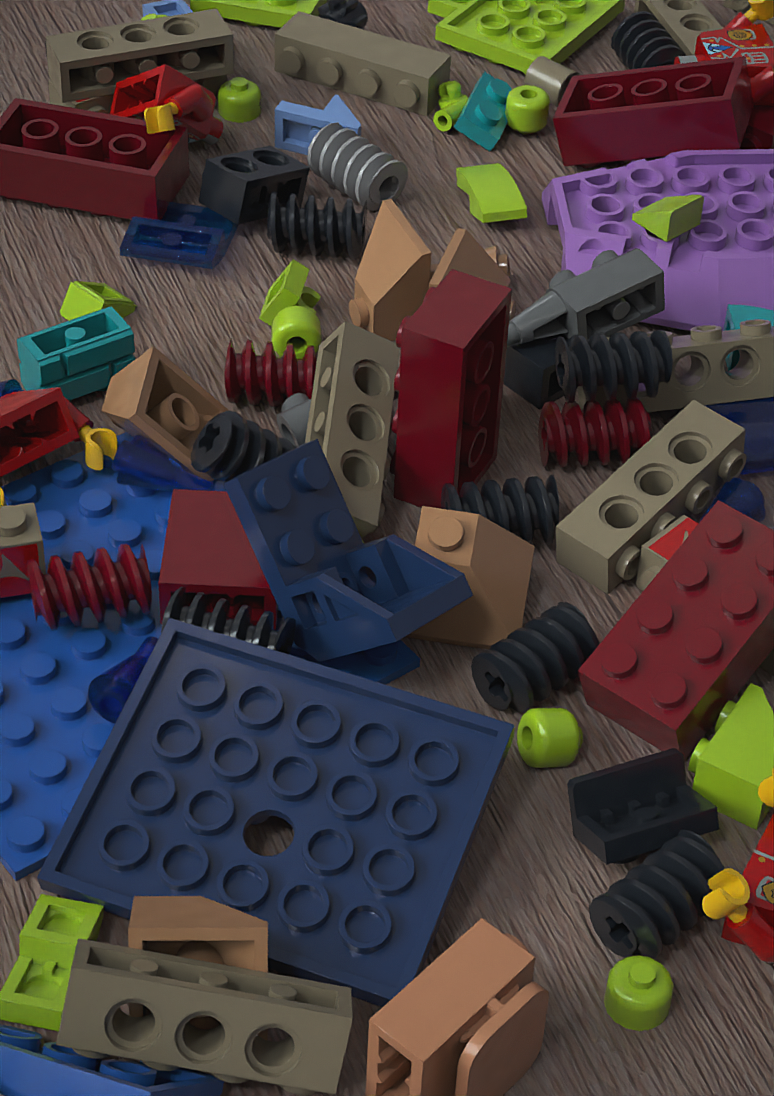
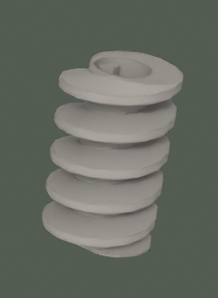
M338 122L330 123L320 129L308 147L307 160L311 171L316 176L323 178L328 184L335 186L340 192L347 194L352 200L359 202L362 207L367 201L368 210H379L383 200L392 199L395 201L405 188L408 179V169L402 161L395 160L391 154L382 152L380 147L370 144L368 139L358 136L354 130L349 128L343 129Z

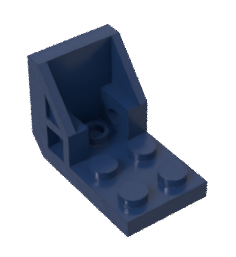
M318 439L302 444L223 483L284 620L287 617L296 620L295 645L319 662L397 642L473 596L464 573L394 534L365 544L363 543Z

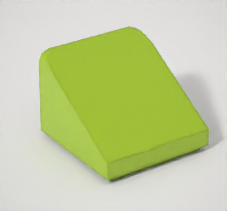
M702 195L665 197L633 213L632 220L668 242L700 225L704 197Z
M75 281L70 282L60 314L69 321L112 306L124 318L135 311L136 305L134 301L105 283Z

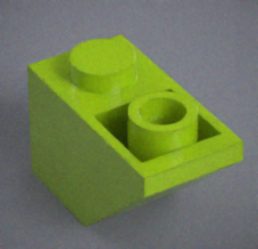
M750 683L737 703L729 700L725 704L715 726V735L711 741L706 738H702L691 756L688 770L695 773L692 789L717 806L719 813L757 830L772 808L761 801L758 795V788L763 780L772 776V769L774 768V712L763 689Z

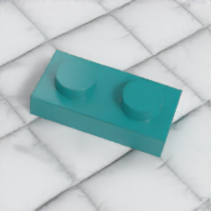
M484 72L474 86L453 128L490 152L500 139L508 122L505 111L508 93L512 90L505 81L494 78L487 72Z

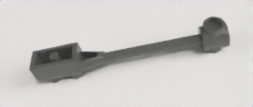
M638 248L620 256L613 250L603 251L594 259L592 269L579 275H575L571 270H562L551 279L546 294L509 321L507 347L515 343L522 344L564 334L568 339L573 335H581L588 342L594 334L600 333L609 337L664 311V271ZM394 392L393 401L398 399L399 392ZM296 393L287 398L282 405L281 413H278L276 416L282 438L289 440L294 446L305 444L311 399L304 393Z

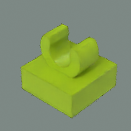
M292 259L269 288L259 317L260 320L272 326L273 319L278 312L291 306L306 307L316 314L313 307L320 300L321 296L314 289L304 286L309 268Z

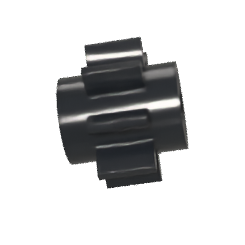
M329 0L318 8V12L322 15L321 18L365 30L363 27L367 24L368 16L366 9L358 0Z

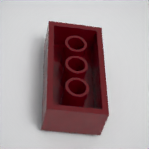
M746 57L572 76L552 118L563 165H579L589 168L597 166L602 162L623 161L624 163H630L645 158L667 156L670 153L683 150L740 149L754 107Z
M15 98L0 117V196H4L7 199H21L47 204L55 208L65 207L82 210L100 216H115L131 219L137 223L159 224L190 175L187 127L175 126V130L148 134L145 120Z
M451 269L437 287L432 286L427 291L422 305L416 312L402 320L396 336V346L401 348L400 366L394 379V390L399 392L398 409L392 422V432L397 434L396 450L390 464V473L395 475L394 498L420 508L426 506L441 509L443 484L451 483L459 496L463 483L473 481L477 485L497 458L512 288Z
M718 500L579 668L578 674L586 704L661 751L672 748L677 749L684 755L685 761L716 722L725 704L735 698L774 648V530Z

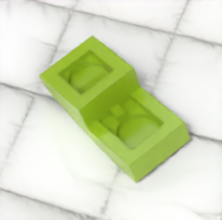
M500 163L456 168L457 186L469 195L470 213L482 223L527 218V207L520 190L510 173Z
M45 894L39 896L19 934V957L0 992V1020L59 1031L78 938L97 941L104 916L103 905Z

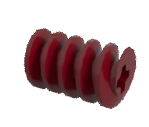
M231 338L227 350L224 384L228 401L237 404L244 391H246L249 404L254 406L261 402L265 392L269 405L275 408L279 407L285 394L289 398L296 393H304L311 399L317 364L314 346L308 345L303 358L297 359L293 344L288 343L282 357H276L273 342L267 341L262 354L256 355L252 340L247 339L242 352L236 353Z
M637 397L635 399H627L624 407L616 398L615 400H607L603 410L599 402L594 400V402L586 401L581 411L579 404L574 400L573 403L565 402L561 412L558 405L554 401H550L544 404L539 418L538 439L544 468L547 465L550 453H555L560 468L567 467L570 452H576L581 467L588 465L591 451H597L601 465H608L612 450H617L620 460L624 464L631 457L632 449L639 450L652 438L650 416Z
M127 543L120 544L116 562L112 561L104 547L97 548L93 566L89 565L81 551L74 552L70 570L65 568L58 555H53L49 559L46 574H43L34 559L27 560V572L36 622L38 616H43L52 631L58 630L61 612L68 614L75 627L81 626L84 608H90L98 623L104 622L108 604L114 605L121 619L127 618L131 600L137 601L144 615L151 612L152 588L146 554L142 544L139 558H136Z

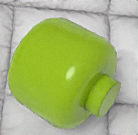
M235 77L224 82L218 90L219 115L225 120L239 123L256 119L261 113V91L259 86L244 77Z
M531 85L513 88L508 93L505 115L508 126L526 135L542 130L547 125L549 117L550 98L547 92Z
M291 306L281 310L275 316L271 328V341L278 356L282 357L288 343L293 344L297 359L303 358L308 345L314 346L315 354L318 352L322 341L321 324L319 318L312 310L302 306Z
M565 708L529 709L522 715L518 724V751L522 760L533 768L567 767L575 760L583 744L582 729L579 727L575 716Z
M630 956L616 962L608 974L604 997L605 1008L614 1022L624 1028L636 1031L650 1030L662 1024L669 1014L674 988L670 973L660 962L650 957Z

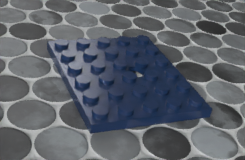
M169 618L45 860L37 880L42 890L71 900L103 905L104 911L129 920L134 896L206 897L268 922V968L300 979L351 988L352 997L383 1007L423 970L514 739V724ZM269 816L285 819L290 823L294 832L293 841L286 850L277 855L262 856L252 852L246 846L244 836L249 825L263 823Z

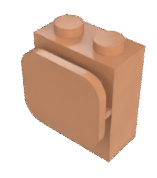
M481 918L369 1019L365 1096H503L531 1067L541 1049L549 1001L548 990L537 982H532L535 957L528 952L524 944L515 936L500 932Z

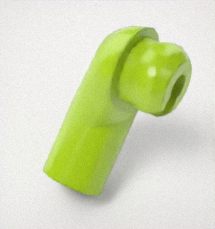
M448 81L440 84L438 87V94L441 98L438 100L440 110L434 114L433 120L435 126L440 131L445 132L454 127L468 100L465 94H461V85L457 81Z

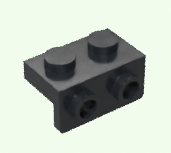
M675 748L571 778L567 783L573 836L606 865L633 862L641 854L661 848L667 840L677 837L680 830L692 831L699 836L719 830L717 806L687 785L684 755Z

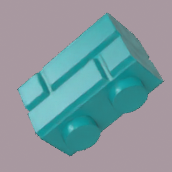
M112 306L17 338L18 357L21 361L19 363L20 377L25 390L60 387L63 396L70 402L72 399L94 391H107L111 377L135 360L133 355L135 352L134 333Z

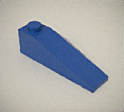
M0 1024V1094L3 1096H220L223 1091L224 1081L207 1073L182 1067L173 1071L156 1070L148 1067L141 1060L140 1063L124 1060L101 1061L102 1058L84 1057L77 1054L72 1048L56 1045L57 1042L44 1043L42 1048L40 1047L42 1035L38 1032Z

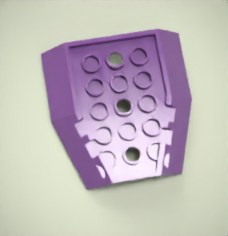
M774 149L683 150L670 153L660 159L632 161L623 167L609 170L604 167L553 178L542 192L541 199L547 225H558L563 246L561 271L571 270L575 275H579L592 269L594 259L603 251L613 250L620 256L635 248L642 250L664 271L665 310L640 322L689 331L696 326L716 325L722 327L723 331L728 304L755 306L774 311ZM702 195L704 197L700 225L668 242L632 220L633 213L665 197Z

